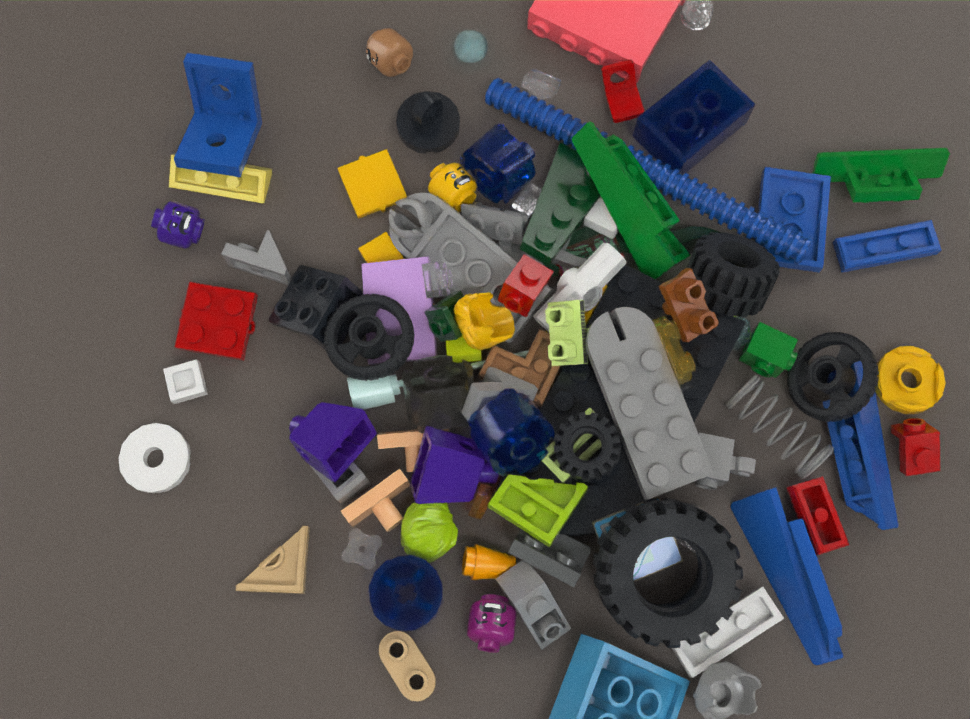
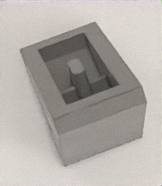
M354 462L351 463L336 482H332L312 467L344 508L371 486L367 477Z

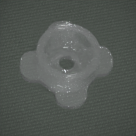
M360 529L351 530L348 534L349 543L347 549L342 552L343 561L348 564L352 562L361 564L366 570L372 569L376 565L375 557L378 549L382 547V539L378 535L369 536L363 534ZM365 546V551L359 552V547Z

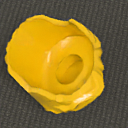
M490 292L465 294L463 298L458 300L453 310L455 314L454 319L464 340L471 348L477 350L488 349L513 337L515 331V323L511 312L506 307L493 305L490 300L494 296Z

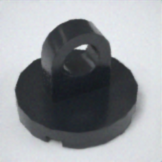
M424 91L413 94L402 103L397 112L396 125L400 139L408 148L417 153L426 154V152L432 151L437 153L451 146L459 135L460 116L457 106L450 98L439 92Z

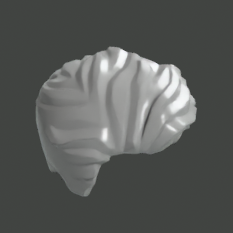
M727 661L712 664L702 674L696 691L693 693L696 708L705 719H725L734 713L736 715L743 714L748 716L755 713L758 708L755 701V692L761 688V682L756 676L736 664Z

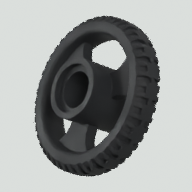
M380 294L360 295V297L355 296L349 299L350 301L348 302L345 301L332 313V317L329 318L325 328L324 345L330 361L344 375L364 381L378 380L397 371L407 361L414 345V327L407 311L394 299L384 295L380 296ZM379 309L386 310L397 318L401 325L402 334L397 336L387 335L382 321L376 317ZM354 313L357 314L358 317L351 322L349 327L351 340L345 344H337L340 327L349 316ZM367 333H377L376 337L371 341H362V338ZM386 352L391 356L385 362L375 366L363 367L353 364L359 354L367 359L379 358Z
M828 332L811 338V341L808 340L802 345V348L798 349V356L787 373V386L789 387L788 391L792 401L803 413L820 421L836 422L850 418L853 414L856 415L873 397L876 390L875 386L878 384L877 375H879L873 352L863 341L847 333ZM840 345V351L836 358L824 355L816 358L810 365L808 364L811 357L821 349ZM861 361L863 365L862 382L856 394L850 397L848 394L852 391L856 382V376L851 366L855 362ZM836 370L834 380L827 383L829 374ZM811 383L813 387L830 395L828 409L813 405L806 398L802 387Z

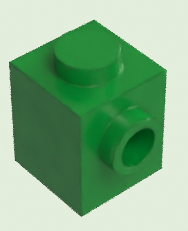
M759 322L751 331L738 361L751 366L752 371L760 376L776 378L784 370L790 371L798 356V353L793 351L798 339Z

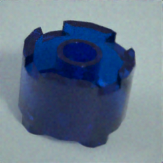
M496 124L461 154L460 158L466 171L469 169L477 180V190L485 198L496 204L500 200L507 204L534 179L536 173L532 161L535 157V152L527 142L522 141L520 143L502 124Z
M514 388L501 391L497 398L488 402L481 410L475 411L468 421L471 427L470 435L474 444L493 471L501 476H505L506 471L517 470L519 474H522L537 466L549 453L545 447L550 438L555 437L553 426L535 403L525 394L517 393Z
M414 555L398 556L385 561L374 572L369 584L370 604L374 615L385 626L402 632L418 631L430 625L439 615L444 603V585L438 572L426 560ZM411 584L414 585L416 588L413 592L417 594L416 598L413 601L407 600L402 604L399 601L402 598L398 594L399 589L402 586L409 588Z

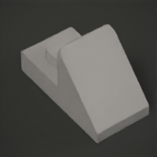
M269 230L266 231L258 251L244 243H239L238 246L230 243L225 244L221 255L228 266L285 285L290 284L292 277Z
M488 367L483 382L472 383L461 413L468 421L527 418L538 388L529 382L494 367Z

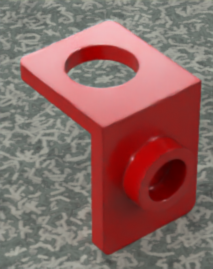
M630 59L603 66L601 71L605 95L613 122L619 123L643 117L645 110L637 88L633 60ZM617 71H626L628 73L627 78L622 82L614 83L610 80L611 76Z

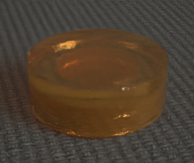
M480 483L468 516L477 520L483 518L494 490L492 489L493 487Z

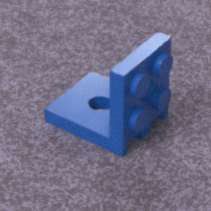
M187 53L183 63L195 113L174 156L176 167L241 177L262 125L253 63ZM219 85L226 87L229 91H223ZM217 142L224 143L223 145L218 147L210 146L213 143Z

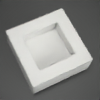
M197 359L163 369L172 403L177 404L208 395L201 363Z

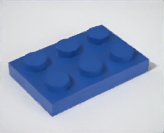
M770 167L763 169L758 214L762 211L765 213L764 217H774V222H783L785 228L788 229L791 226L793 227V232L798 233V231L803 232V237H813L811 247L798 265L794 263L795 259L790 257L787 260L784 258L785 254L781 252L779 255L776 254L775 249L772 247L769 250L767 249L776 258L775 261L779 263L780 267L818 273L823 269L831 176ZM762 242L760 243V245L765 248L766 244Z

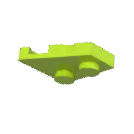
M508 474L488 503V508L550 548L586 493L588 486L584 483H576V485L554 483V480L543 478L530 480L526 476Z

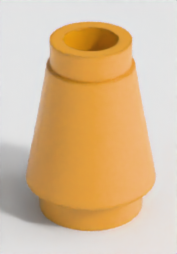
M475 544L474 547L466 546L462 560V575L470 576L471 580L497 578L516 565V556H511Z

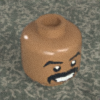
M385 28L374 32L369 37L366 57L380 73L387 77H394L409 69L413 57V48L396 30Z

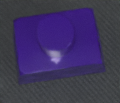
M324 402L317 404L306 417L302 415L295 416L289 425L291 432L289 440L301 458L332 482H336L377 434L363 409Z
M426 426L410 481L414 501L417 504L470 502L474 499L478 482L489 484L497 482L499 465L498 463L485 461L480 444L476 440Z

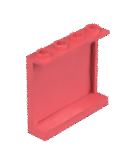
M535 0L528 11L527 29L540 38H547L559 44L566 51H574L586 57L595 65L607 66L631 59L634 62L636 82L638 83L647 60L680 5L683 6L686 0ZM626 71L615 72L623 79H626L628 76Z

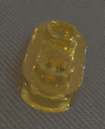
M666 316L653 319L652 321L664 346L678 384L681 385L691 381L692 372L696 371L695 363L691 354L688 351L684 352L680 345L681 334L674 320L669 321Z

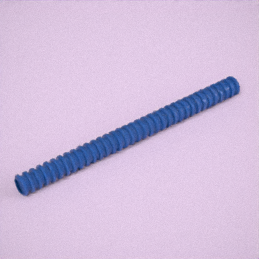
M496 78L491 82L485 95L487 105L491 106L494 104L495 109H502L505 114L511 113V117L515 119L520 117L522 123L528 122V125L532 128L537 126L538 131L543 132L545 130L547 136L555 135V140H563V143L567 146L572 144V148L576 150L572 137L587 122L582 124L581 119H572V115L569 113L564 115L562 109L555 110L554 105L549 104L547 106L544 100L538 101V98L534 95L529 97L528 92H520V88L517 86L512 88V84L509 82L503 84L501 78ZM601 132L604 138H608L607 132ZM628 146L657 189L662 191L663 196L666 197L669 194L672 196L671 199L673 201L679 199L681 205H690L692 211L695 209L700 210L699 214L702 216L705 213L708 214V219L713 220L715 218L718 220V224H727V229L729 230L737 229V234L741 235L744 233L746 238L756 239L757 244L760 245L761 242L766 244L765 248L768 250L772 247L775 249L776 254L779 255L780 252L785 254V259L788 260L790 257L795 259L794 263L797 265L804 259L813 243V237L808 236V238L802 236L803 232L798 231V233L793 232V227L789 226L787 229L783 226V222H774V217L766 218L764 217V212L760 211L758 214L754 212V207L751 206L748 209L745 207L746 204L744 202L738 204L736 203V198L731 197L729 199L726 197V193H717V188L709 189L707 188V183L704 182L701 185L698 183L699 180L697 178L691 180L689 179V174L685 173L682 175L679 169L672 170L670 164L667 163L664 166L660 159L654 161L652 160V155L644 156L642 150L635 151L634 146Z

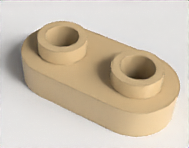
M394 631L387 634L379 645L380 659L404 697L411 701L425 700L433 693L436 686L434 671L409 634L402 631ZM397 642L401 643L404 647L402 656L398 658L394 657L390 651L391 646ZM415 674L422 676L424 679V685L421 689H414L410 684V679Z

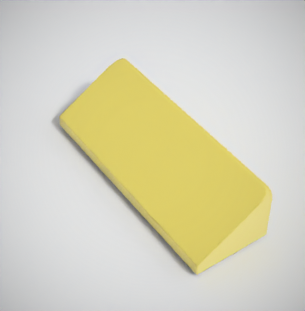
M175 154L171 155L170 188L265 203L272 176L271 168L246 164L241 177L178 168L174 161Z

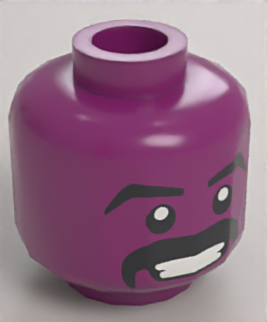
M486 594L482 595L480 600L472 603L469 611L467 636L471 641L478 644V650L497 653L500 651V647L507 646L514 640L517 611L509 604V599L500 595Z

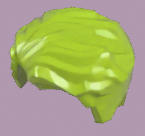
M412 503L407 508L401 524V545L404 547L406 554L411 555L415 561L418 560L421 563L434 562L456 545L458 529L455 523H453V515L450 513L447 503Z

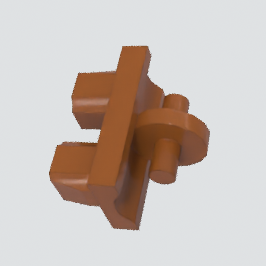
M685 268L675 278L659 285L665 300L662 305L664 313L672 316L682 341L690 342L700 334H707L718 326L719 322L715 312L709 311L704 299L706 293L702 281L696 280L692 269Z

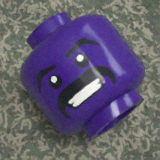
M169 201L163 210L159 208L155 210L151 227L157 229L156 233L159 241L187 249L192 243L198 244L205 219L200 218V212L195 207Z

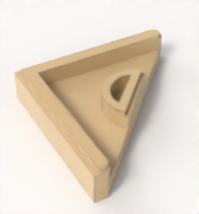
M302 526L282 546L280 545L259 564V567L241 583L236 585V591L305 594L310 527Z

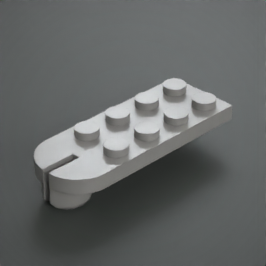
M422 192L412 194L395 202L400 208L407 209L418 218L419 224L422 225L421 227L417 226L401 211L390 208L388 220L390 224V237L400 253L407 259L428 256L430 258L431 279L449 294L461 291L465 296V294L490 292L494 296L490 302L493 305L505 307L504 304L498 301V296L505 280L518 263L514 257L438 196ZM548 285L545 286L534 302L527 317L510 311L514 319L515 331L513 337L506 340L507 343H512L551 294L553 289Z
M631 307L616 308L610 314L607 311L600 315L587 331L585 339L586 352L644 500L714 474L653 321L642 311ZM612 322L620 327L624 340H619Z

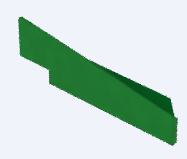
M587 122L572 137V142L640 272L657 279L691 256L669 230L680 222V219L624 141L614 134L604 138L596 128L595 123Z

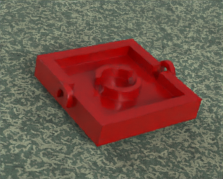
M189 282L184 307L181 309L182 316L181 319L179 318L180 324L174 347L178 350L244 361L249 336L255 332L256 323L253 321L258 295L253 292Z

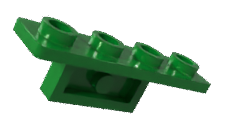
M948 148L822 152L816 156L812 174L831 176L830 182H845L853 203L919 200L923 189L918 179L940 178L944 172L950 152Z

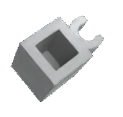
M699 432V437L714 474L697 480L696 487L717 490V486L721 487L729 481L730 473L743 477H750V474H754L755 459L732 456L734 439Z

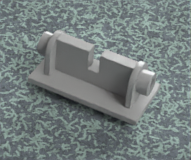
M481 202L461 204L462 215L489 238L521 245L524 229H527L531 216H527L525 211L505 210L502 212L500 208L482 205Z

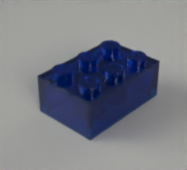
M708 60L637 118L633 137L656 160L660 159L662 165L665 166L668 163L671 165L672 170L677 168L680 170V174L683 175L744 126L756 104L711 60Z

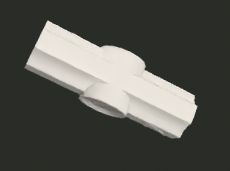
M603 242L579 268L568 269L560 277L556 293L533 317L549 333V324L546 323L545 310L548 308L547 303L584 300L585 312L591 310L600 301L603 293L602 288L627 263L626 260L612 245Z

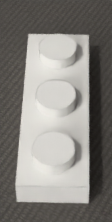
M764 587L757 588L731 605L729 608L734 611L728 621L721 617L716 623L720 630L712 636L705 631L699 635L701 642L690 646L684 640L680 641V648H671L690 678H694L705 671L710 665L717 663L784 619Z

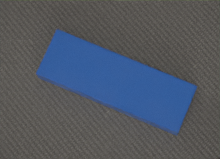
M932 220L840 237L832 242L842 273L937 255L942 251Z

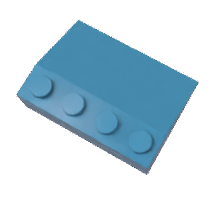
M581 634L549 719H677L690 681L609 643Z

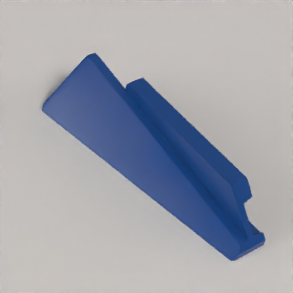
M861 361L855 362L851 366L856 376L854 388L848 394L850 397L856 394L862 382L863 365ZM836 370L829 374L827 383L834 380ZM874 392L868 404L856 415L853 414L852 417L845 420L842 419L841 421H830L827 424L832 446L834 447V455L846 505L855 512L863 513L877 523L879 529L887 530L898 528V520L876 393ZM830 400L823 401V407L828 409Z
M776 487L733 502L730 508L814 665H821L843 658V653L837 640L838 637L842 636V625L803 518L787 523Z

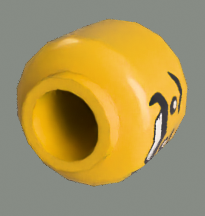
M442 163L436 166L430 173L429 193L440 197L456 211L461 212L462 203L472 204L476 199L477 184L461 164L450 163L445 165Z

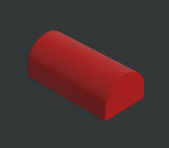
M823 476L786 488L797 518H803L816 556L849 546Z

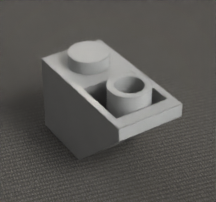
M522 560L496 578L510 604L515 608L518 616L541 650L571 629L547 585L531 564Z

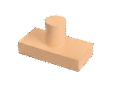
M437 427V429L449 432V427ZM425 429L380 432L377 434L378 449L404 447L406 472H413Z
M398 469L341 510V513L353 527L374 513L384 529L389 532L402 523L403 516L391 499L408 488L410 483L403 472Z

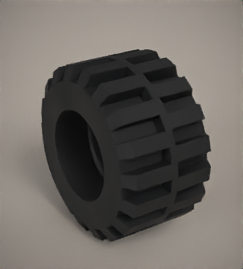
M725 232L709 233V235L701 236L700 240H697L687 268L693 270L696 280L702 281L706 290L704 299L708 308L714 312L732 317L754 316L758 314V311H762L780 273L779 263L775 261L776 258L766 248L751 239Z

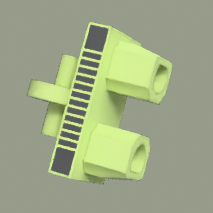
M584 300L547 303L548 308L545 310L550 333L548 358L551 360L552 366L588 364L585 339L589 328H586Z

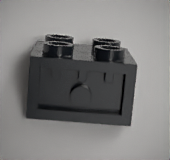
M300 265L292 276L290 284L287 286L281 299L276 304L269 322L275 326L306 335L325 349L324 332L329 318L332 317V313L345 301L348 302L350 301L349 299L355 296L360 297V295H363V292L346 276ZM352 314L344 321L338 332L337 344L343 343L349 332L350 324L358 316L357 314Z

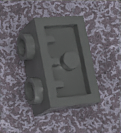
M520 529L508 553L575 587L582 568L591 552V548L571 536L561 534L557 535L549 548Z

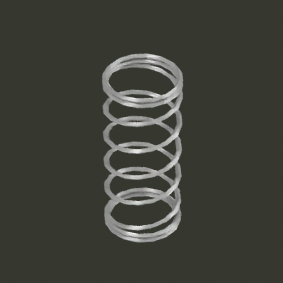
M754 375L725 404V407L731 409L743 396L759 386L738 416V419H744L774 398L753 427L752 433L760 431L779 416L789 411L767 441L766 446L773 445L803 424L801 430L781 455L780 460L786 459L802 446L818 437L814 446L794 471V473H798V477L805 479L832 454L834 447H831V445L825 446L810 461L805 463L821 441V435L817 434L806 439L789 452L807 426L806 421H800L774 439L791 416L792 407L782 410L758 427L777 402L778 394L771 395L744 414L764 386V381H760V377Z

